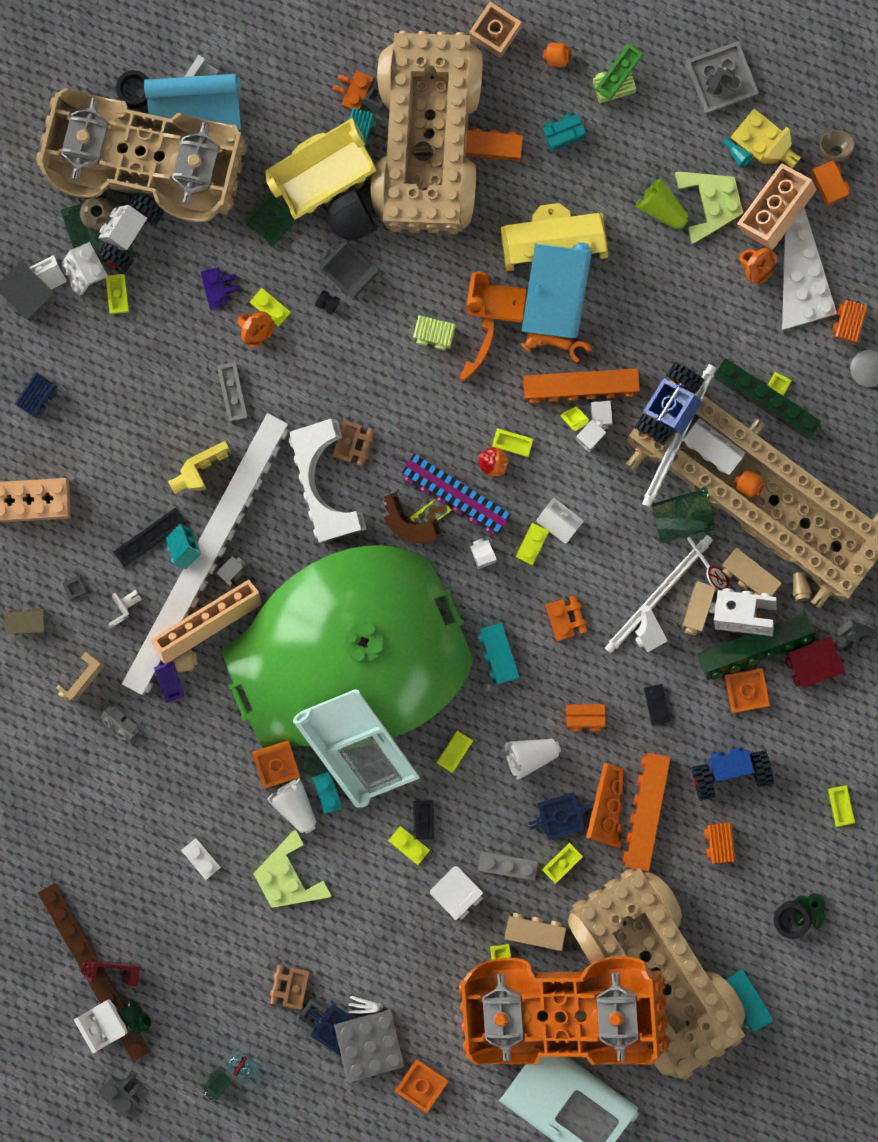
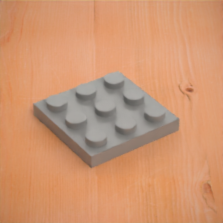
M739 41L685 61L705 114L759 94ZM718 67L730 69L733 72L732 74L735 75L732 83L721 79L713 95L706 92L708 89L706 82L710 74L715 75Z
M390 1009L334 1025L347 1082H353L404 1067Z

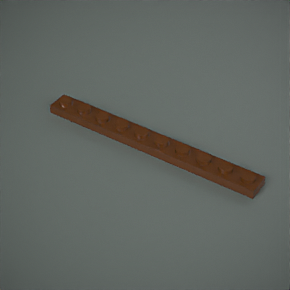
M56 883L38 892L81 971L83 964H86V959L99 960ZM97 967L95 983L90 981L88 983L100 1004L108 999L111 1000L120 1016L119 1010L126 1007L104 968ZM124 1022L128 1033L122 1036L120 1040L134 1062L151 1051L141 1033H132L128 1029V1023Z

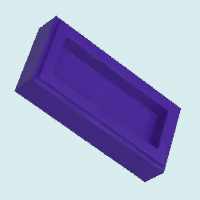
M173 662L154 667L166 703L184 697Z

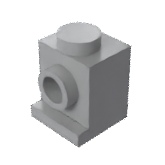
M232 556L216 573L232 587L234 585L232 581L239 580L244 574L242 571L246 564L239 557L235 559Z

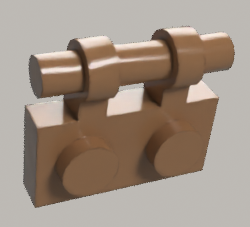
M344 420L340 430L342 438L337 440L332 457L351 463L353 456L358 457L357 465L364 466L365 460H368L370 444H373L374 441L373 435L375 430L367 428L365 435L360 433L362 425ZM358 439L363 441L361 451L355 449Z
M277 965L276 972L273 974V978H275L273 988L270 989L269 993L271 995L270 1003L277 1005L278 998L280 997L284 998L283 1006L302 1010L310 971L290 967L288 975L283 974L285 966ZM282 980L288 981L285 992L280 991Z

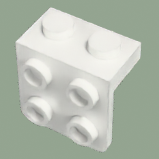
M90 242L70 250L62 262V271L68 276L73 291L77 292L79 296L84 294L90 284L107 277V273Z
M457 866L453 867L430 890V894L455 920L458 918L462 920L469 913L467 909L472 904L476 906L483 899L481 897L483 892Z
M109 999L74 1019L92 1053L97 1052L128 1033L126 1024L122 1021L115 1005Z

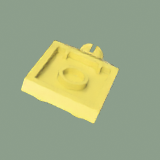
M755 109L752 110L730 137L738 146L752 153L753 158L762 165L776 164L779 161H783L793 169L795 164L801 159L800 156L790 149L792 145L790 129L786 126L782 131Z
M226 441L187 459L180 471L181 475L168 481L174 494L187 488L192 491L207 490L197 469L201 468V470H204L212 465L211 462L217 459L222 461L228 458L231 450Z

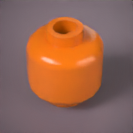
M551 42L548 44L547 49L543 50V60L547 62L549 67H566L571 62L572 51L566 43Z
M745 470L742 474L738 473L734 484L737 485L736 491L738 493L754 498L761 494L765 482H763L761 475Z

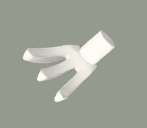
M350 996V999L365 1003V1005L349 1003V1006L365 1008V1010L349 1011V1014L377 1013L383 1010L382 1003Z

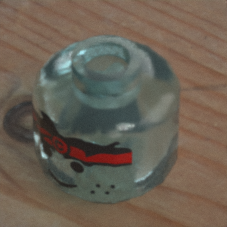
M242 1050L231 1052L225 1061L227 1065L226 1070L240 1080L245 1077L249 1078L255 1070L253 1067L254 1059Z

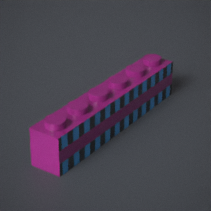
M413 454L402 471L404 481L410 485L417 484L420 486L419 490L426 495L433 494L436 496L435 500L439 503L451 505L453 507L452 511L458 515H467L469 517L468 521L476 526L478 524L485 527L484 530L492 536L495 534L499 535L511 517V514L416 454Z

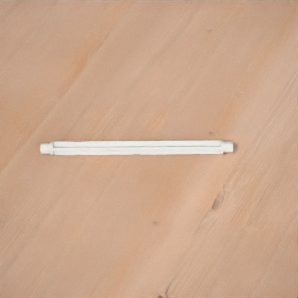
M710 364L703 371V384L698 392L694 394L700 400H702L716 370V367ZM689 425L683 435L675 432L647 493L644 495L645 498L642 505L650 508L652 502L655 501V497Z
M706 535L703 540L699 541L696 546L701 553L709 548L713 539ZM694 549L643 605L647 604L651 610L699 558ZM640 608L620 631L609 640V644L605 649L610 654L619 648L618 646L642 621Z

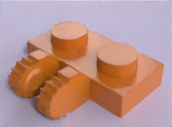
M357 70L352 80L339 74L337 79L342 83L350 85L348 90L338 85H333V91L345 95L341 106L350 110L352 108L360 110L363 105V99L367 95L374 78Z

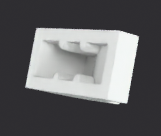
M591 420L576 436V441L590 453L606 434L604 431L605 426L598 420L596 422Z
M482 538L474 541L473 546H470L478 569L496 563L497 559L489 540L484 541Z
M645 604L640 607L642 621L640 627L635 631L637 635L635 641L640 649L644 648L649 652L667 642V639L651 608Z

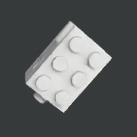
M724 588L723 591L718 590L717 601L711 602L709 613H715L714 624L717 630L773 636V620L756 618L757 608L776 610L777 600L776 597L769 593L754 595L751 591L737 593L733 589Z

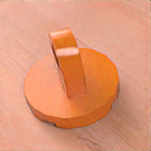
M762 248L758 251L748 249L743 251L739 257L741 265L745 268V277L752 284H762L768 280L774 271L772 269L773 265L776 266L777 255L768 248Z
M256 312L252 316L240 314L237 320V324L242 327V341L252 348L261 346L264 340L270 338L274 330V320L267 312Z

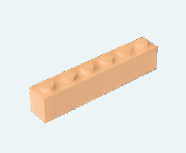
M247 580L152 638L151 641L156 654L164 664H167L261 606L262 602L258 590L250 580Z

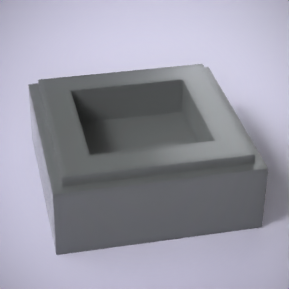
M80 575L62 583L70 601L88 593Z

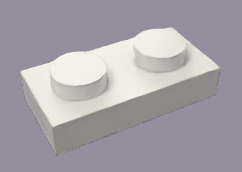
M197 838L181 850L205 880L221 868Z

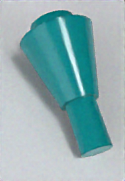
M728 137L723 140V143L730 149L739 168L743 166L746 168L752 163V153L735 145Z

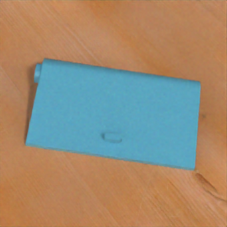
M236 74L144 80V91L149 114L171 119L177 113H182L209 121L229 125L234 124L238 130H241L238 97L241 81L240 77H237Z
M579 242L573 248L535 243L522 332L568 338L578 337L592 255V248L589 247L588 243Z

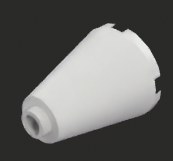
M554 739L510 741L505 744V751L509 750V756H506L513 776L517 775V780L556 759L561 752L558 741L555 742Z
M300 778L297 781L294 779L277 789L276 796L272 793L268 797L269 803L300 833L305 832L308 834L316 828L314 825L317 821Z

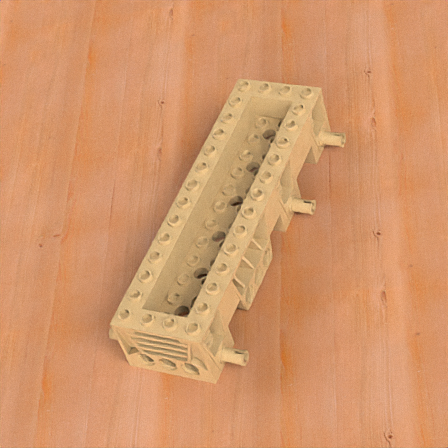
M703 396L702 404L695 413L686 434L700 417L746 453L730 475H728L727 473L720 472L711 461L704 460L699 452L688 448L682 440L669 470L689 484L688 488L697 496L687 511L691 513L696 507L692 515L697 517L706 504L712 505L717 510L721 508L739 521L744 531L783 560L798 565L812 576L810 579L820 587L819 592L810 601L813 605L818 602L817 608L821 609L829 596H834L841 602L848 599L878 559V511L871 520L759 437L758 434L765 427L761 422L756 428L760 420L755 418L750 427L747 428L718 405ZM634 428L626 442L634 447L635 452L626 462V466L630 467L635 462L631 470L636 471L644 458L650 459L655 464L661 463L675 431H673L666 444L661 445ZM750 470L761 475L763 482H765L761 494L754 498H749L736 491L737 485L734 484L738 473ZM772 495L779 498V504L776 506H772L769 503V497ZM806 518L810 521L808 529H803L800 526L801 519ZM837 541L841 544L839 552H834L831 549L832 542Z

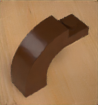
M397 492L384 496L385 508L390 513V515L384 517V520L390 530L398 537L412 543H426L443 537L437 519L425 523L414 522L404 513Z

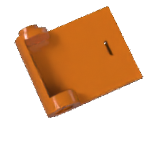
M476 271L470 278L466 311L468 314L476 317L522 323L526 289L489 284L488 274Z

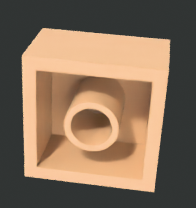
M489 2L470 30L469 35L473 42L501 59L520 31L522 22L492 2Z

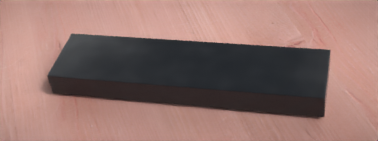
M175 507L113 552L125 568L168 537V534H171L173 529L178 527V524L185 525L187 522Z

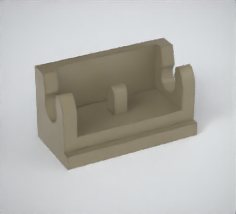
M45 609L7 610L4 613L6 634L45 632Z

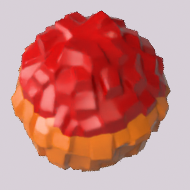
M488 448L479 454V468L488 477L501 476L507 469L508 457L500 448Z

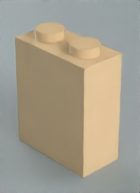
M696 582L681 627L685 629L684 633L695 636L697 633L700 634L702 632L716 587Z

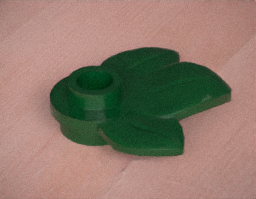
M817 893L810 894L808 897L802 895L795 897L792 901L802 902L809 908L812 914V925L819 929L826 917L823 910L825 906L824 898ZM812 901H817L819 905L812 906L811 903ZM797 910L795 913V924L803 926L804 916Z
M132 998L128 999V1008H121L119 1010L122 1020L128 1023V1029L134 1034L147 1031L152 1024L150 1016L143 1013L140 1005Z

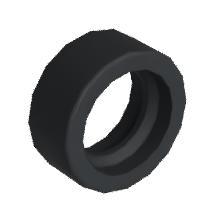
M137 70L124 72L116 82V93L119 100L125 101L129 108L143 107L147 104L145 93L140 99L130 100L124 95L123 86L130 79H139L144 83V80L149 78Z
M796 900L787 901L775 912L774 926L783 937L797 939L805 935L811 928L812 914L809 908L802 902ZM794 908L803 914L804 924L801 929L791 931L784 927L782 915L788 909Z

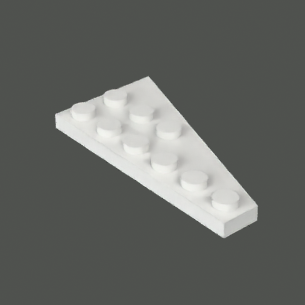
M803 208L784 234L782 330L837 314L805 208Z

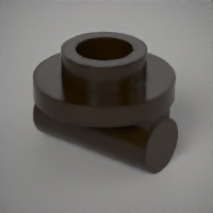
M424 141L419 142L412 147V153L420 161L428 160L433 153L432 145Z

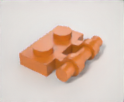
M576 595L569 597L571 605L565 606L564 599L545 604L556 641L575 636L573 628L576 627L579 628L580 634L587 632V622L585 618L583 619L580 609L582 606L578 602ZM569 611L574 612L575 622H570Z

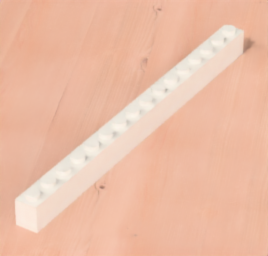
M268 413L266 414L198 541L201 555L187 569H183L122 685L141 695L149 694L154 685L152 680L154 676H157L154 667L160 666L162 660L154 650L151 639L190 616L188 613L191 607L193 609L196 607L199 601L197 596L200 590L203 592L208 584V581H206L208 575H212L217 568V564H215L217 558H222L226 551L224 545L227 540H232L235 534L233 529L236 523H241L245 515L242 513L245 506L249 507L254 498L251 496L254 489L258 490L263 481L260 479L261 476L269 471L271 467L269 461L272 456H277L281 448L278 446L281 439L285 440L290 431L287 429L288 424Z

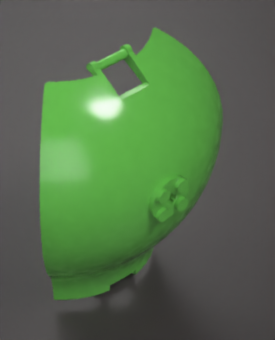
M381 545L356 547L326 556L305 567L287 580L263 605L248 629L236 640L220 649L233 682L227 687L233 693L242 714V721L249 719L262 748L288 740L291 746L311 747L293 723L294 717L308 708L352 690H359L392 738L425 723L454 698L469 675L473 657L460 628L465 623L461 620L453 603L450 589L444 591L431 561L413 551ZM444 599L454 623L445 625L434 600ZM362 638H365V640L369 639L370 642L367 643V648L359 646ZM241 685L253 710L251 712L248 711L238 688ZM370 736L341 749L372 745L377 742Z

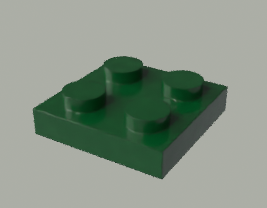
M269 193L249 214L245 222L268 243L274 246L298 218L294 220L290 210L273 194Z

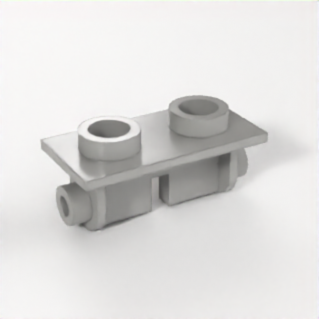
M110 705L102 713V722L108 728L112 727L122 740H127L130 743L133 736H136L140 731L137 728L138 726L129 718L122 722L121 719L125 715L115 706L112 707Z

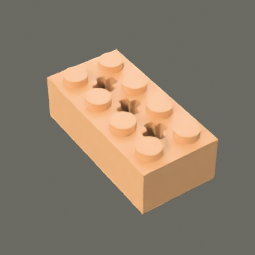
M781 163L737 223L741 232L773 250L817 189L812 179Z
M67 478L0 482V523L71 518L69 480ZM48 495L53 498V500H50V504L45 501ZM29 496H31L34 499V502H31V505H29V503L26 502V500L29 499ZM9 498L15 500V503H12V506H10L7 503Z

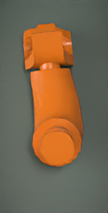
M527 332L529 336L525 339L526 342L521 343L523 348L530 354L532 353V348L536 349L538 346L543 347L544 345L554 346L565 351L568 349L571 358L576 363L580 360L574 353L576 347L582 346L586 349V352H592V346L585 340L580 339L573 342L568 337Z

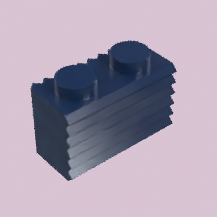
M35 372L15 402V405L37 418L38 415L41 416L45 412V404L48 399L52 400L55 397L57 386Z

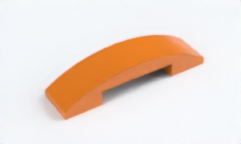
M485 318L482 329L487 331V335L474 364L466 362L459 378L460 382H464L471 377L486 358L493 338L494 319Z

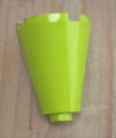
M661 178L657 179L645 191L644 200L640 198L635 206L640 211L674 229H682L689 221L687 219L688 214Z

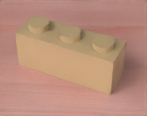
M737 547L721 565V568H723L722 572L730 579L734 577L738 580L737 584L742 589H749L754 595H761L762 593L773 595L782 584Z
M513 913V916H508L504 939L562 951L566 927H562L563 923L551 921V924L543 923L544 919L532 917V920L524 919L525 915Z

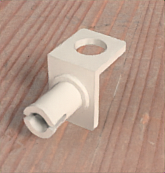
M136 590L122 599L118 598L116 593L112 595L123 615L110 622L109 628L128 618V608L142 600L139 595L137 596L138 592Z

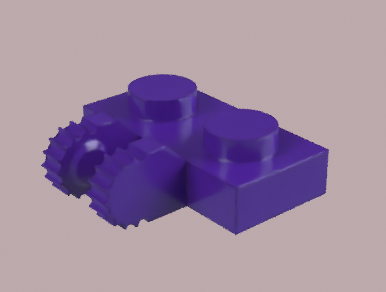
M219 267L201 271L209 308L213 309L228 305L226 294L237 292L240 290L239 285H233L224 289L223 283L236 280L237 275L231 274L221 277Z

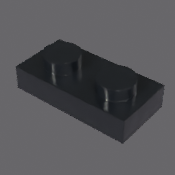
M663 684L643 688L651 725L670 722L671 719Z
M433 800L413 801L414 840L434 839Z

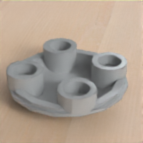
M864 350L858 353L850 364V372L853 379L865 388L878 385V352L873 350Z

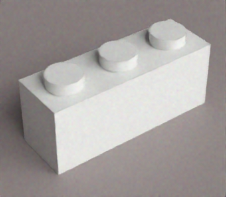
M700 417L683 439L688 448L699 452L704 460L711 461L720 472L727 473L728 475H730L746 453Z

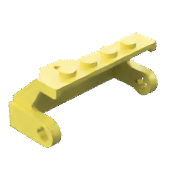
M351 118L326 134H316L302 142L294 149L292 155L265 170L267 184L276 198L281 195L283 196L290 208L291 215L296 220L306 213L314 212L317 206L322 203H329L337 194L347 192L352 185L362 183L366 180L367 176L377 170L365 147L363 134L354 119Z
M560 203L540 205L532 216V222L505 225L500 229L506 271H514L515 264L532 262L535 243L573 248L579 242L588 243L589 247L592 248V254L599 253L600 259L608 258L603 213L571 217L570 211Z

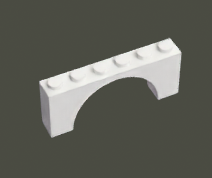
M328 419L289 432V443L295 452L294 462L299 467V480L304 486V499L310 508L309 517L314 523L315 529L313 532L316 540L319 543H325L367 530L361 511L344 513L333 509L323 501L315 485V467L321 453L331 443L342 438L338 421L336 419Z

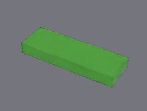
M628 43L595 90L611 101L644 53Z

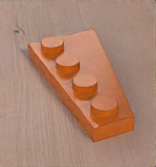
M609 763L603 764L586 836L590 840L621 849V842H619V832H621L619 813L622 812L620 795L623 792V769Z

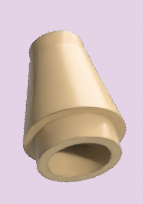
M805 573L793 574V597L796 602L810 600L812 592Z

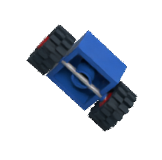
M674 362L666 375L674 383L663 378L643 412L645 414H642L635 425V429L661 445L666 444L673 431L683 435L702 404V401L694 394L698 392L704 379L693 370L678 362Z
M743 747L732 749L728 755H725L724 752L711 754V758L707 759L708 764L692 767V776L699 801L715 798L714 784L716 781L752 773L758 787L774 784L771 763L766 750L749 753V750L744 751Z

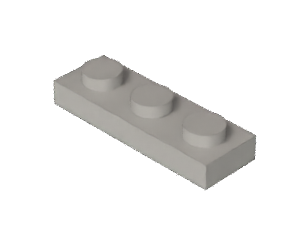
M236 362L217 366L229 422L247 419L248 416Z
M481 851L478 871L535 881L538 861Z

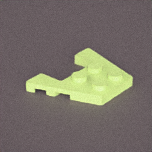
M675 172L678 190L698 186L707 223L688 227L691 244L697 243L717 229L743 215L735 177Z
M296 829L253 873L272 908L332 896L324 880L305 890L287 857L288 853L304 845Z

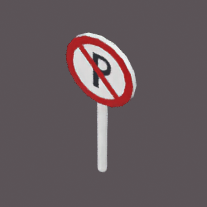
M688 537L687 540L707 567L709 583L716 587L717 591H723L724 588H728V577L722 572L723 570L715 565L710 566L691 537Z

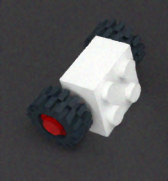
M135 193L128 205L115 207L110 213L109 217L111 219L109 223H105L99 231L101 233L99 239L104 242L97 253L99 260L115 271L126 274L134 260L127 253H124L123 250H128L145 221L152 225H157L165 211L153 200L151 201L148 197L139 193Z

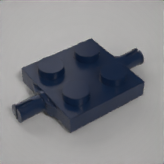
M574 792L537 803L540 812L539 819L529 822V825L537 823L530 826V829L542 826L548 841L585 830L583 814L593 811L592 803L580 806Z
M333 1003L322 1015L312 1009L308 1016L317 1021V1025L310 1036L341 1056L334 1025L356 1018Z

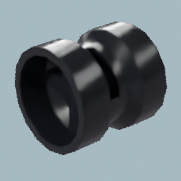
M323 290L315 303V307L323 308L326 310V313L333 315L341 299L337 296H331L328 291Z

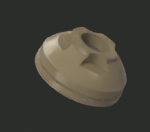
M842 130L829 131L820 140L822 155L831 161L846 160L852 155L855 146L853 137ZM833 149H840L842 153L834 155L831 151Z
M103 197L89 198L81 206V221L86 228L92 231H100L105 223H109L111 219L109 216L114 208ZM95 206L102 209V214L98 217L91 214V209Z

